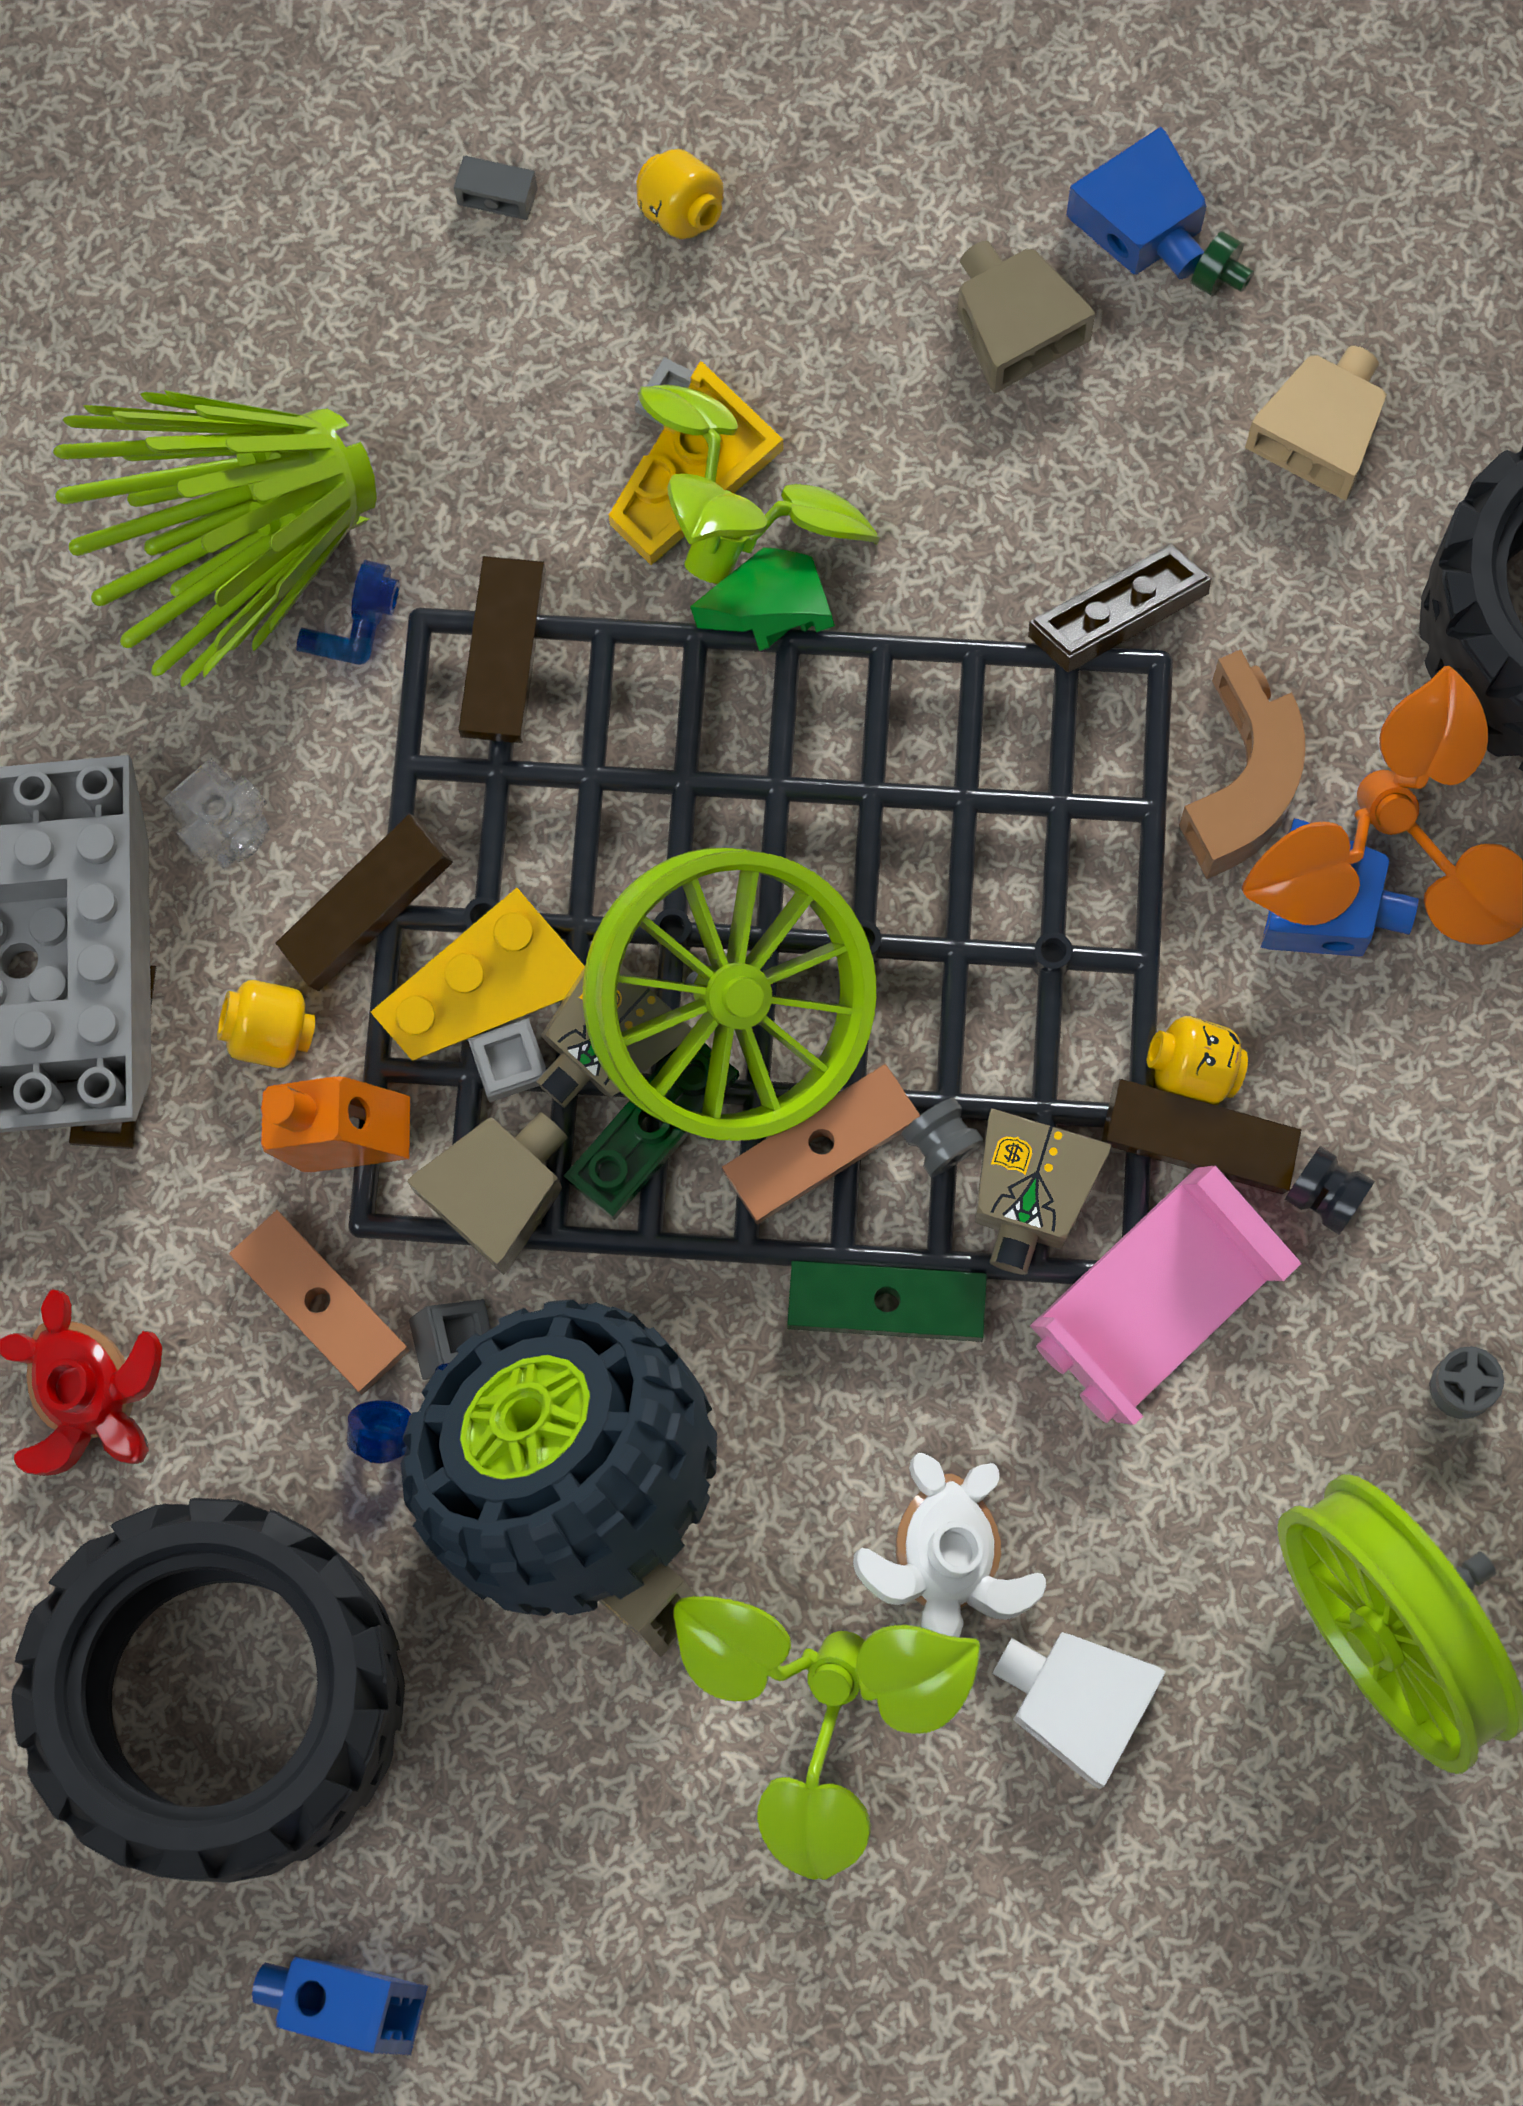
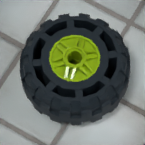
M574 1299L549 1301L544 1303V1309L529 1312L524 1307L499 1318V1325L481 1336L476 1332L456 1349L458 1352L457 1356L443 1371L440 1369L436 1370L421 1392L425 1399L419 1411L412 1412L409 1417L403 1437L407 1447L400 1466L404 1504L416 1519L412 1526L434 1556L455 1578L482 1600L487 1597L491 1598L506 1611L546 1616L553 1611L555 1614L565 1612L571 1616L593 1611L598 1608V1601L613 1595L621 1600L644 1586L642 1578L660 1563L667 1567L685 1546L681 1540L691 1523H700L710 1500L708 1494L710 1484L706 1479H712L716 1474L717 1432L708 1419L707 1414L713 1409L701 1385L680 1356L654 1327L647 1328L635 1314L597 1302L578 1304Z

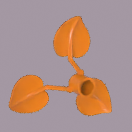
M1444 666L1426 684L1405 697L1393 708L1386 718L1379 737V748L1384 761L1392 771L1378 770L1372 772L1360 783L1357 790V801L1361 809L1357 810L1354 814L1358 824L1352 850L1350 851V840L1347 833L1338 824L1313 822L1303 825L1282 837L1253 866L1241 888L1249 900L1270 910L1283 919L1301 925H1318L1337 918L1346 911L1358 894L1360 880L1351 864L1359 862L1363 858L1369 825L1372 824L1378 831L1388 835H1396L1407 831L1446 874L1431 884L1424 895L1426 913L1433 925L1441 933L1458 942L1486 945L1504 941L1520 931L1523 927V860L1519 855L1501 844H1480L1465 851L1457 861L1456 866H1454L1416 822L1419 815V802L1410 788H1424L1430 777L1445 785L1459 784L1476 771L1487 750L1488 727L1483 708L1472 688L1459 673L1450 666Z

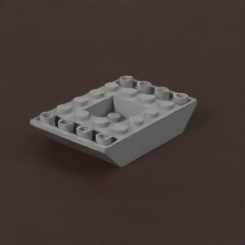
M129 755L0 767V1086H2L0 1088V1133L136 1121L152 1078L149 839L132 759ZM24 951L37 953V966L29 976L20 979L9 977V964L17 954ZM79 1079L75 1082L57 1083V1081Z

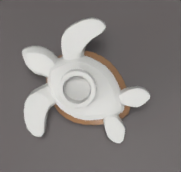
M917 1453L911 1459L909 1469L911 1477L920 1489V1492L908 1505L897 1529L895 1545L897 1564L882 1558L867 1548H861L854 1554L853 1565L855 1574L868 1590L886 1603L901 1605L915 1599L925 1607L922 1611L921 1627L952 1637H960L963 1627L961 1607L967 1604L994 1619H1010L1029 1610L1042 1598L1045 1591L1046 1579L1043 1574L1034 1573L1012 1580L993 1578L1000 1563L1001 1539L997 1525L983 1499L997 1486L999 1481V1469L993 1463L977 1466L969 1470L965 1480L954 1474H944L938 1461L924 1453Z

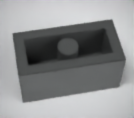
M465 155L463 156L454 184L457 205L524 220L529 218L538 189L535 171Z

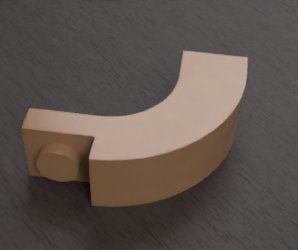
M1241 649L1218 659L1212 682L1243 739L1246 750V767L1240 776L1227 787L1186 805L1179 823V827L1206 879L1244 862L1270 840L1286 817L1304 768V725L1292 692L1269 702L1271 690L1263 671L1257 665L1250 667Z

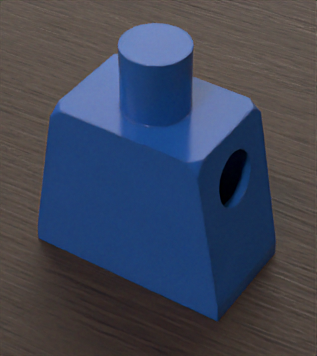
M1161 126L1070 186L1067 217L1132 274L1142 272L1162 258L1179 279H1185L1194 273L1204 253L1193 237L1202 230L1207 207L1205 198L1169 136Z
M1294 818L1288 833L1309 824V822ZM1350 840V851L1352 850L1354 841ZM1365 846L1363 858L1359 862L1351 864L1359 876L1360 887L1356 898L1344 913L1323 924L1301 925L1283 919L1269 910L1261 948L1360 957L1364 955L1369 946L1375 927L1409 935L1414 924L1419 898L1383 890L1389 858L1385 854Z
M295 1956L290 1964V1968L267 1962L262 1964L254 1981L252 2000L254 2004L278 2010L276 2027L373 2054L411 2055L428 1986L325 1960Z

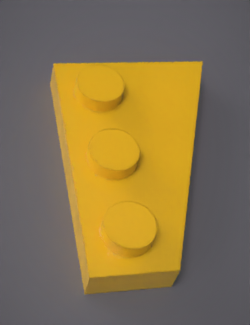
M700 360L690 377L691 384L688 388L700 391L718 400L733 414L738 424L734 435L719 434L721 445L716 484L722 487L723 490L731 491L734 494L784 450L783 438ZM664 426L648 455L643 456L608 515L610 526L650 565L655 563L685 536L670 504L667 490L668 483L673 475L680 473L705 477L708 444L703 435L685 434Z
M515 888L375 1007L371 1014L408 1057L415 1061L564 1000L585 966L522 892Z

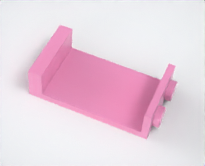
M1216 1166L1198 1167L1042 1313L1030 1327L1042 1339L1036 1347L1045 1360L1061 1374H1065L1070 1370L1086 1388L1080 1393V1397L1098 1418L1105 1423H1108L1113 1418L1117 1423L1135 1425L1143 1417L1136 1408L1140 1402L1266 1281H1284L1302 1263Z

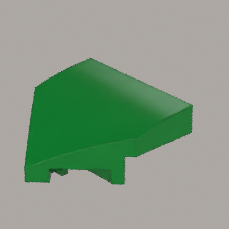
M761 548L690 606L697 628L742 632L752 629L759 651L770 648L786 632L797 626H800L802 631H807L811 626H814L816 632L835 626L813 558L802 553L778 548Z

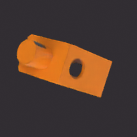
M339 1076L268 1086L263 1092L261 1104V1145L263 1151L302 1172H319L409 1159L410 1096ZM350 1118L361 1119L365 1121V1124L361 1129H358L351 1123Z

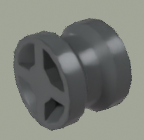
M949 1098L935 1105L912 1121L902 1131V1136L908 1145L918 1147L924 1155L923 1167L930 1177H935L960 1163L984 1142L976 1129L967 1128L960 1118L962 1107L955 1098Z
M1474 1346L1460 1347L1450 1352L1433 1370L1429 1382L1431 1397L1436 1406L1446 1415L1457 1419H1472L1484 1413L1501 1396L1504 1386L1503 1370L1497 1359L1486 1350ZM1450 1383L1458 1385L1459 1389L1463 1391V1398H1461V1393L1456 1389V1387L1454 1385H1450Z

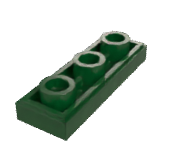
M703 1044L664 1096L681 1108L702 1113L712 1051L707 1044ZM678 1046L671 1052V1054L650 1076V1078L647 1080L649 1084L652 1082V1080L655 1078L658 1072L662 1069V1067L665 1065V1063L668 1061L671 1055L675 1052ZM730 1063L725 1093L740 1077L739 1071ZM630 1100L564 1175L567 1182L612 1220H615L690 1134L665 1122L656 1132L649 1133L643 1131L640 1125L646 1117L651 1115L640 1109Z
M792 1261L787 1329L983 1342L987 1274ZM882 1294H891L897 1298L899 1306L892 1312H883L876 1307L875 1300Z

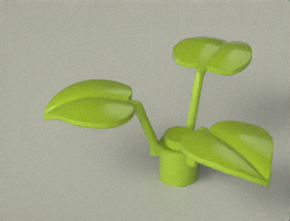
M674 385L640 387L638 392L639 401L648 414L656 421L678 432L690 435H703L708 444L705 477L693 474H675L670 478L667 489L675 517L687 542L691 544L684 561V566L697 578L713 584L721 582L734 571L741 552L752 553L757 540L781 516H790L796 525L816 534L878 544L880 538L863 514L847 500L824 488L805 484L786 485L781 493L784 501L776 502L765 515L752 501L733 494L731 491L723 490L722 487L716 484L721 445L719 434L734 435L736 433L738 424L733 414L718 400L691 388Z
M710 1596L678 1599L674 1607V1619L683 1664L695 1684L716 1698L726 1701H749L762 1694L769 1677L777 1681H784L805 1669L808 1670L807 1681L809 1688L819 1702L827 1705V1709L808 1768L806 1783L788 1777H779L772 1780L764 1790L758 1804V1827L763 1841L773 1856L783 1866L798 1875L813 1880H826L850 1867L864 1853L870 1838L871 1822L868 1811L860 1799L845 1787L835 1784L819 1786L820 1773L842 1705L851 1702L860 1690L861 1697L864 1700L872 1701L877 1699L880 1715L891 1728L911 1734L935 1731L954 1718L972 1689L979 1664V1640L952 1637L926 1628L910 1625L883 1627L874 1631L866 1640L852 1632L837 1631L824 1639L818 1653L811 1648H807L799 1659L780 1666L790 1652L791 1639L783 1625L764 1610L743 1602Z

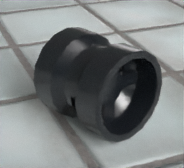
M1319 1146L1285 1197V1200L1300 1210L1312 1209L1321 1215L1324 1226L1340 1235L1375 1181L1360 1171L1348 1172L1338 1165L1336 1155Z

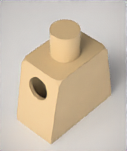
M1349 346L1337 365L1318 355L1309 356L1255 416L1251 423L1245 448L1347 501L1387 395L1382 388L1369 382L1379 366L1377 358L1368 350L1358 346Z

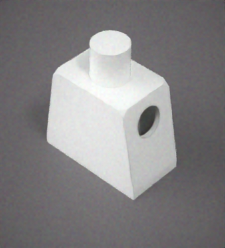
M1061 1632L1047 1658L1011 1638L992 1674L1027 1693L1013 1720L1087 1782L1101 1789L1109 1779L1166 1671L1150 1663Z

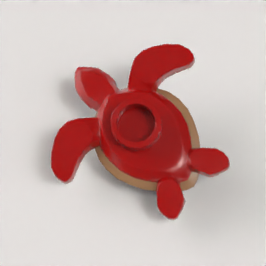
M50 1290L41 1307L43 1323L37 1327L32 1338L24 1333H13L0 1339V1355L9 1361L27 1364V1386L32 1406L40 1419L55 1430L38 1444L17 1451L14 1454V1462L17 1467L30 1475L49 1476L63 1473L79 1461L91 1438H100L104 1451L119 1462L127 1464L144 1462L149 1452L148 1440L139 1425L130 1417L133 1402L145 1398L153 1390L158 1379L162 1360V1346L155 1333L150 1331L140 1333L130 1355L125 1361L118 1347L102 1332L88 1325L71 1321L72 1305L67 1294L60 1290Z

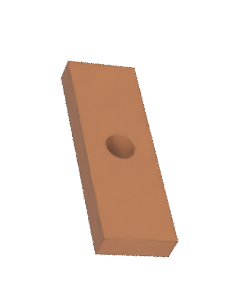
M885 1063L836 1094L820 1111L804 1122L768 1137L722 1166V1171L758 1225L900 1135L920 1114ZM817 1137H826L833 1142L834 1147L826 1154H817L810 1149L809 1145Z
M278 1210L272 1213L229 1253L237 1264L361 1395L369 1390L410 1351ZM320 1294L330 1296V1304L326 1310L320 1313L310 1311V1304L313 1298Z

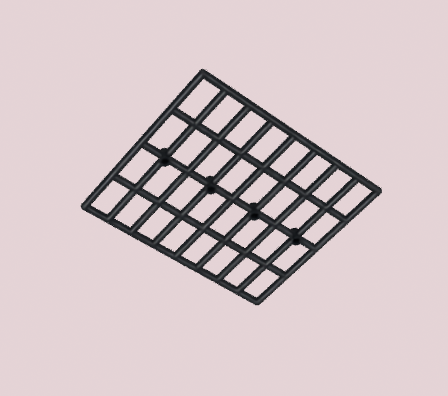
M416 608L410 613L387 834L409 813L414 816L418 780L485 784L475 899L470 901L466 908L409 905L377 935L363 1082L388 1089V1083L457 1087L452 1145L480 1125L484 1086L468 1039L461 1042L460 1062L426 1059L412 1061L410 1058L391 1057L392 1037L371 1014V1011L397 990L403 930L464 933L500 902L510 785L578 789L568 914L540 913V915L561 939H566L565 944L584 966H586L591 941H593L594 935L604 918L603 916H593L603 791L672 795L667 860L690 852L693 849L697 796L765 800L761 852L786 858L790 802L859 806L852 910L869 942L874 964L879 959L944 963L936 1092L904 1090L920 1115L949 1098H955L962 1107L961 1119L988 1120L992 1108L1055 1128L1056 1125L1104 1128L1109 1102L1057 1099L1063 979L1068 970L1134 974L1129 1081L1154 1088L1155 1069L1148 1067L1147 1056L1150 1043L1157 1033L1173 674V659L1168 652L1164 650L1113 647L1067 673L1037 644L1028 642L837 631L816 632V630L802 631L801 629H790L773 643L770 648L759 651L752 629L742 632L697 628L696 623L540 614L537 639L591 642L581 764L516 761L513 760L514 743L489 740L488 759L420 755L432 633L472 635L475 611ZM616 644L683 647L674 770L606 766ZM708 649L776 653L767 775L699 771ZM800 654L868 658L860 781L792 777ZM893 660L961 664L954 786L885 782ZM986 665L1054 669L1048 792L979 788ZM1079 670L1147 674L1142 798L1073 794ZM884 807L952 811L945 937L881 934L876 926ZM978 813L1046 817L1041 932L1036 943L970 939ZM1072 819L1141 823L1135 949L1072 945L1066 937ZM761 873L759 877L756 926H751L747 951H751L783 908L784 884ZM680 886L663 899V911L656 916L655 920H650L686 950L689 951L691 947L705 948L696 922H690L687 916L688 900L683 886ZM714 923L723 949H728L731 924ZM639 926L630 943L657 945L659 949L657 979L682 982L684 962ZM792 928L760 970L763 972L779 965V953L805 954L831 943L827 930ZM969 964L1033 968L1034 972L1038 975L1032 1098L962 1093ZM777 982L770 984L772 995L775 996L777 993ZM656 988V995L672 1010L680 1007L681 991ZM771 1004L766 1015L773 1022L775 1021L776 1004ZM757 1024L752 1027L767 1072L771 1078L773 1036ZM869 1040L856 1069L839 1092L867 1075ZM557 1051L555 1060L561 1055ZM671 1052L650 1067V1074L642 1073V1076L648 1080ZM747 1063L745 1080L737 1079L724 1094L723 1104L743 1105V1111L762 1106ZM590 1081L565 1108L552 1098L550 1119L568 1138L548 1158L546 1167L558 1178L562 1189L542 1219L541 1224L538 1225L523 1248L791 1266L792 1261L983 1273L987 1274V1279L1072 1285L1098 1261L1049 1257L1050 1246L1037 1242L1028 1273L1022 1275L991 1265L992 1253L952 1251L957 1164L949 1170L931 1177L927 1249L856 1245L861 1159L834 1176L830 1243L759 1238L760 1223L756 1224L738 1194L736 1195L733 1237L663 1232L668 1159L640 1191L637 1230L567 1226L570 1183L565 1180L564 1175L572 1167L578 1095L606 1096ZM771 1081L777 1098L797 1084ZM540 1086L525 1090L530 1092H545ZM619 1091L617 1094H615L614 1096H612V1097H625V1098H627V1097H626L624 1094H622L620 1091ZM653 1116L646 1117L645 1132L652 1133L658 1131L662 1127L663 1121ZM359 1119L358 1129L364 1126L365 1121ZM766 1137L741 1140L739 1156L765 1140ZM1127 1151L1125 1155L1122 1237L1149 1213L1151 1158ZM380 1163L354 1167L348 1223L349 1231L353 1236L365 1239L470 1245L442 1218L375 1213Z

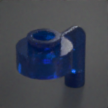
M364 560L361 564L352 598L351 616L353 622L349 638L301 627L297 638L296 651L356 665L365 664L371 657L377 625L380 623L383 614L392 616L397 605L400 580L391 578V566L370 560Z
M449 1363L437 1366L435 1372L437 1369L443 1371ZM375 1400L359 1404L348 1415L347 1445L349 1449L364 1460L376 1464L388 1463L404 1456L407 1446L403 1441V1437L411 1412L404 1406L391 1401Z

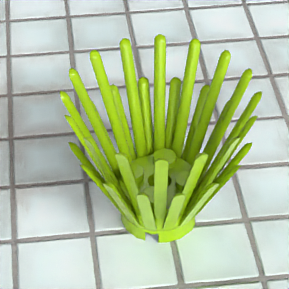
M164 390L166 394L142 392L140 395L145 401L152 404L196 410L197 413L83 405L89 413L99 416L70 415L63 418L66 425L82 429L223 433L147 437L145 440L61 444L53 449V454L64 460L122 457L128 461L237 456L230 459L63 487L55 494L56 501L61 504H74L128 494L127 501L133 507H143L183 497L192 498L209 494L71 540L68 546L70 553L75 556H82L192 520L149 538L144 544V550L152 556L159 555L180 545L183 546L93 591L91 600L97 606H105L208 553H213L242 538L175 581L170 586V593L176 597L128 629L121 636V646L132 648L217 589L215 592L216 604L200 618L198 624L155 661L151 669L153 676H160L168 671L270 581L218 633L215 641L184 671L181 676L180 685L184 687L191 683L202 670L203 677L205 678L228 651L237 648L277 602L284 597L254 636L252 650L255 651L268 635L273 633L343 540L347 532L366 524L369 518L360 516L361 513L375 508L377 500L375 476L368 454L361 441L345 447L335 431L350 425L342 416L330 409H317L300 415Z

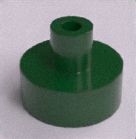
M1224 231L1219 232L1200 258L1192 275L1191 284L1210 296H1214L1224 282L1243 292L1254 275L1253 270L1238 262L1244 243Z

